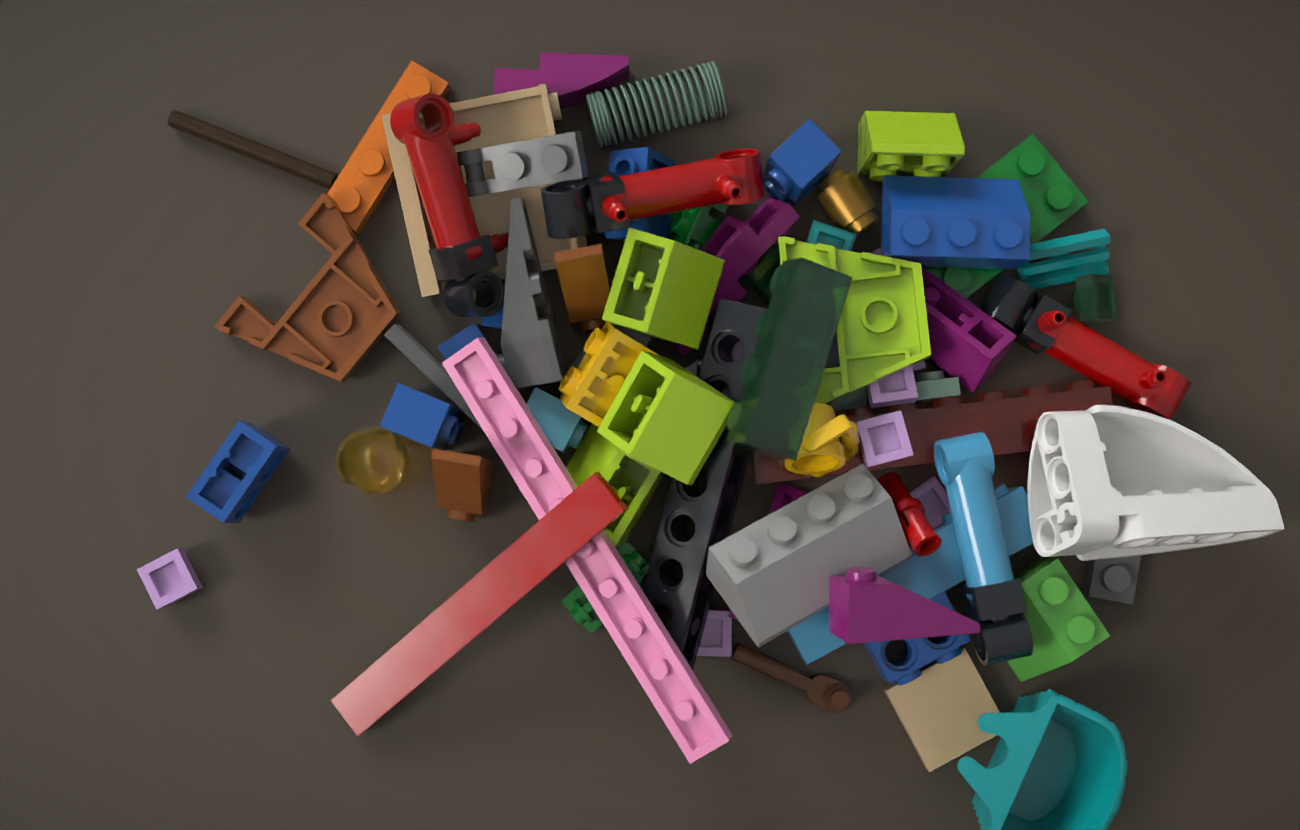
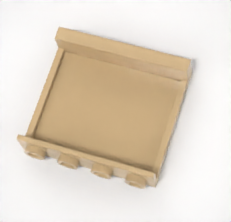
M546 84L449 103L454 113V126L476 122L481 128L480 136L454 146L456 155L457 152L556 135L554 121L562 120L557 92L548 94ZM391 113L381 115L421 295L425 297L440 294L444 291V286L448 280L437 281L428 251L435 248L436 245L405 144H402L395 137L391 129ZM420 113V114H419L420 123H421L422 127L424 128V127H425V121H424V118H423L422 114ZM492 160L482 162L485 180L494 179ZM464 165L460 166V169L463 175L464 182L466 184L467 179ZM550 184L469 197L480 235L489 234L490 236L494 234L500 235L505 232L509 233L511 199L521 197L525 200L542 271L557 268L554 253L587 247L585 235L569 239H553L548 237L541 189ZM508 247L504 248L503 251L495 253L498 266L484 271L492 272L500 279H505Z

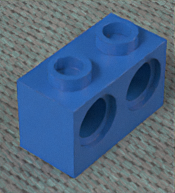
M809 118L769 156L763 173V180L766 182L764 184L765 191L771 198L788 203L794 208L830 174L842 151Z
M398 383L380 427L431 448L446 451L448 444L456 445L462 433L464 421L459 419L462 411L453 405Z
M239 420L186 498L223 523H240L291 448L256 424Z
M945 592L930 599L954 610ZM968 634L941 636L935 641H929L927 637L902 639L905 644V654L897 662H888L885 657V648L890 641L867 642L863 644L882 679L889 684L896 681L900 686L921 676L923 672L920 668L936 660L938 664H942L954 659L962 653L960 646L971 640Z

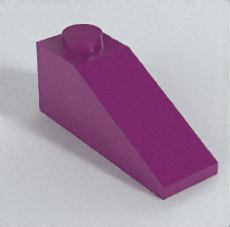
M922 267L931 357L938 367L951 377H959V383L974 393L998 370L1017 336Z
M852 567L847 569V575L829 576V632L847 644L980 633V623L877 575L876 570L873 568Z

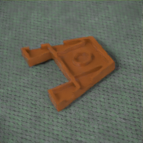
M322 193L299 221L298 225L332 254L325 265L277 323L247 297L238 296L214 327L225 334L236 336L263 350L279 354L288 358L289 361L339 382H346L402 313L335 200L330 195Z

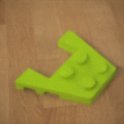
M786 236L778 237L783 281L828 275L831 277L840 360L839 367L792 372L795 406L805 403L827 404L931 357L921 263L866 252L857 253L821 243L816 245L796 241L795 238Z

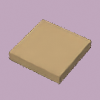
M960 647L962 653L950 661L942 664L934 661L921 668L923 673L915 680L900 686L896 682L883 689L926 770L929 772L997 736L983 732L977 725V720L981 714L1000 713L964 647Z

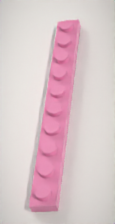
M478 337L446 359L442 364L535 515L540 520L578 486L485 337ZM603 530L565 563L691 764L730 741L733 735L608 534Z

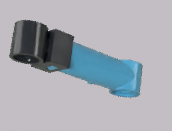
M983 432L937 440L934 443L935 465L941 482L946 486L966 581V585L961 586L967 617L980 623V633L972 634L976 654L984 666L1031 656L1033 653L1032 633L1028 621L1023 614L1027 610L1020 579L1013 578L992 480L995 466L993 451L988 437Z

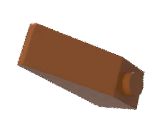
M601 244L554 253L572 329L581 328L583 334L592 333L597 327L602 329L606 321L602 320L610 294V288Z
M433 449L431 460L437 507L449 509L447 518L474 522L476 514L487 515L497 462L480 456Z

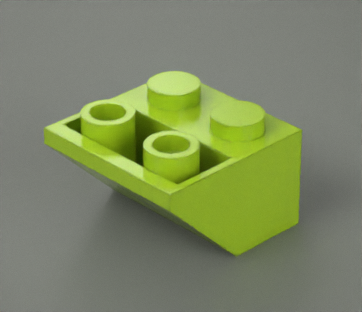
M865 111L858 123V175H869V179L872 181L883 182L884 175L945 177L965 155V145L955 113Z
M629 228L602 320L619 327L699 350L725 260L677 241Z
M642 350L597 432L630 457L687 485H692L738 404L674 360Z
M592 423L566 469L578 487L591 475L600 472L629 508L604 529L614 546L617 547L625 544L666 474L627 455L597 432L599 427Z

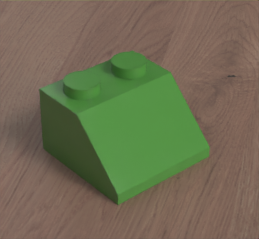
M1041 557L1013 576V578L1020 579L1027 610L1023 614L1028 621L1033 639V653L1031 656L1006 661L1020 682L1071 663L1110 637V634L1058 558Z

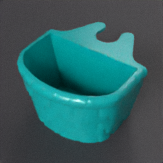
M1051 689L1047 690V692L1041 691L1040 694L1035 692V695L1030 693L1029 696H1019L1011 713H983L979 716L977 720L979 729L983 732L1000 736V740L987 768L971 757L961 758L957 767L961 775L976 792L971 803L974 805L975 815L979 818L977 822L981 824V830H1108L1113 817L1117 815L1121 806V798L1126 787L1125 779L1128 775L1125 744L1115 723L1110 722L1097 711H1093L1080 703L1059 695Z

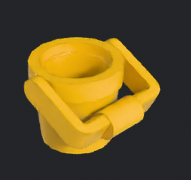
M805 403L793 407L788 411L787 445L784 450L785 468L796 474L813 475L814 477H822L829 472L838 470L859 451L858 444L860 438L857 425L849 421L844 414L836 417L832 406L824 403Z

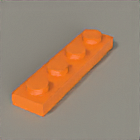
M412 60L327 193L335 200L352 231L360 234L395 178L381 115L392 113L396 104L417 96L437 94L445 99L451 89L449 82Z

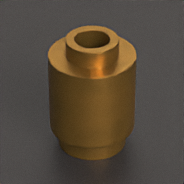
M840 169L819 184L823 191L817 196V199L837 228L858 235L880 219L874 210L877 208L876 203L854 171L845 175Z

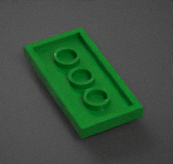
M1034 134L1030 135L977 177L981 179H1011L1019 181L1030 212V244L1039 242L1089 202ZM923 267L966 299L1003 270Z

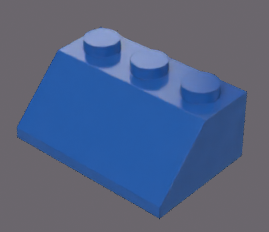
M884 175L882 182L881 255L921 263V267L1015 270L1030 260V212L1019 181L1011 179Z

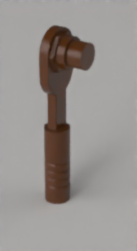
M738 642L731 653V660L780 682L786 681L806 690L807 698L811 703L829 712L840 713L850 705V689L847 685L832 677L819 674L809 678L789 669V665Z

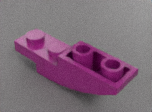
M769 197L745 222L728 215L700 249V251L725 260L701 344L705 341L709 332V319L712 312L717 309L719 298L739 302L747 292L737 280L741 276L750 273L757 266L759 258L772 245L779 243L778 237L787 236L791 225L799 218V215L790 204ZM662 339L667 346L682 356H685L689 351L695 350L694 348Z

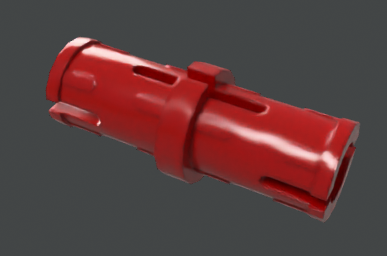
M889 472L878 478L877 481L892 498L904 535L911 545L914 554L925 557L938 550L942 542L940 536L936 534L925 517L926 510L919 499L912 497L902 482L900 475H896L895 472Z

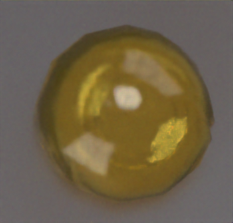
M377 426L359 429L351 433L340 443L335 463L339 478L344 484H352L366 495H376L393 491L407 478L411 458L404 440L398 434Z

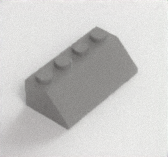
M862 463L709 547L706 576L759 648L829 607V576L847 575V569L852 567L873 568L876 570L877 575L882 576L910 560L912 554L891 496Z

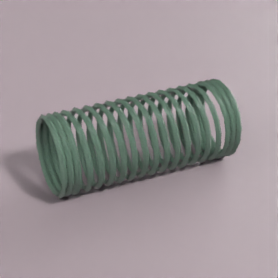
M711 60L710 63H702L701 66L697 64L695 69L689 66L687 71L682 68L680 74L674 70L672 75L666 72L665 77L659 74L657 80L652 76L649 82L643 78L642 84L636 80L634 87L629 82L626 88L620 84L619 92L617 88L612 87L611 93L605 88L603 95L598 90L595 93H587V107L598 147L601 150L603 147H611L612 141L615 146L618 144L610 106L621 143H625L617 102L623 117L628 140L632 142L633 137L628 122L624 97L636 138L639 140L641 136L634 113L632 96L638 111L643 135L646 138L648 137L639 92L645 106L651 134L655 136L656 130L648 104L646 88L652 102L658 131L661 134L663 133V125L655 99L654 86L658 94L666 130L670 132L671 125L662 94L661 82L666 93L674 128L677 130L679 124L670 94L669 81L674 92L680 123L685 128L686 119L677 89L676 77L681 87L684 108L690 125L693 126L694 118L684 84V76L688 83L695 119L699 124L702 121L701 112L704 120L708 122V108L714 120L718 119V117H726L728 113L727 99L717 64ZM699 71H700L701 76H702V81H703V87H704L705 95H704V92H703V88H702L701 82H700V80H699ZM691 72H692L693 77H694L695 82H696V89H697V95H698V99H699V104H698L697 96H696V93H695V90H694V87H693V84H692Z

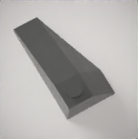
M521 197L511 199L501 334L503 353L496 354L516 388L563 380L567 373L525 200Z

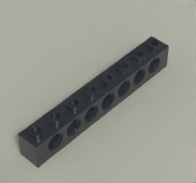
M719 298L717 309L712 312L709 319L708 331L710 336L706 351L700 357L697 364V377L719 392H722L729 385L731 390L730 399L737 403L738 406L722 432L717 447L711 451L694 483L687 485L672 477L671 485L665 490L662 498L664 512L660 527L651 540L650 551L652 557L648 573L644 575L640 583L641 589L691 669H694L715 589L706 576L709 547L729 536L786 316L769 309ZM741 341L743 345L742 354L736 361H733V347ZM704 473L707 479V488L701 495L698 491L697 483L700 476ZM690 518L695 523V533L691 539L686 533V525ZM678 562L682 565L684 571L683 579L680 583L675 578V567ZM666 606L672 614V621L669 627L663 619Z

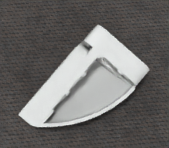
M1095 405L1086 411L1045 412L1038 420L1030 453L1027 491L1032 540L1036 551L1043 557L1076 555L1081 561L1148 555L1252 540L1285 529L1276 498L1255 475L1219 446L1172 420L1148 412L1112 405Z

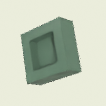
M944 371L917 374V382L915 383L918 399L915 403L952 399L961 395L959 377L945 378Z

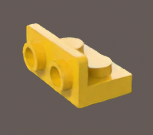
M606 322L602 329L597 327L588 337L583 349L586 355L578 368L571 367L565 374L559 386V390L562 392L559 399L567 409L599 427L641 351L659 354L620 331L613 324Z

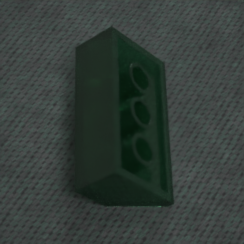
M803 257L783 261L782 265L775 270L770 283V291L773 294L769 307L761 315L756 327V337L759 339L753 356L748 359L743 368L741 377L744 384L739 402L732 407L728 416L727 427L730 431L727 442L757 456L796 461L853 277Z

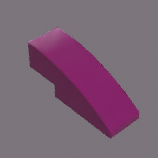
M540 52L539 70L495 68L493 95L546 84L548 94L557 92L559 106L562 109L586 101L587 93H595L598 90L603 94L605 88L611 90L612 87H616L630 78V56Z

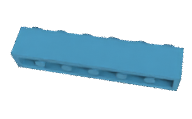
M1002 483L995 486L994 489L1008 555L1011 556L1033 544L1029 523L1028 495L1023 486L1007 488L1006 484ZM951 511L941 516L945 524L934 529L942 540L938 550L928 556L920 557L914 554L907 540L912 554L911 559L881 577L928 599L964 581L965 576ZM829 607L787 631L801 659L806 664L847 644L829 632Z

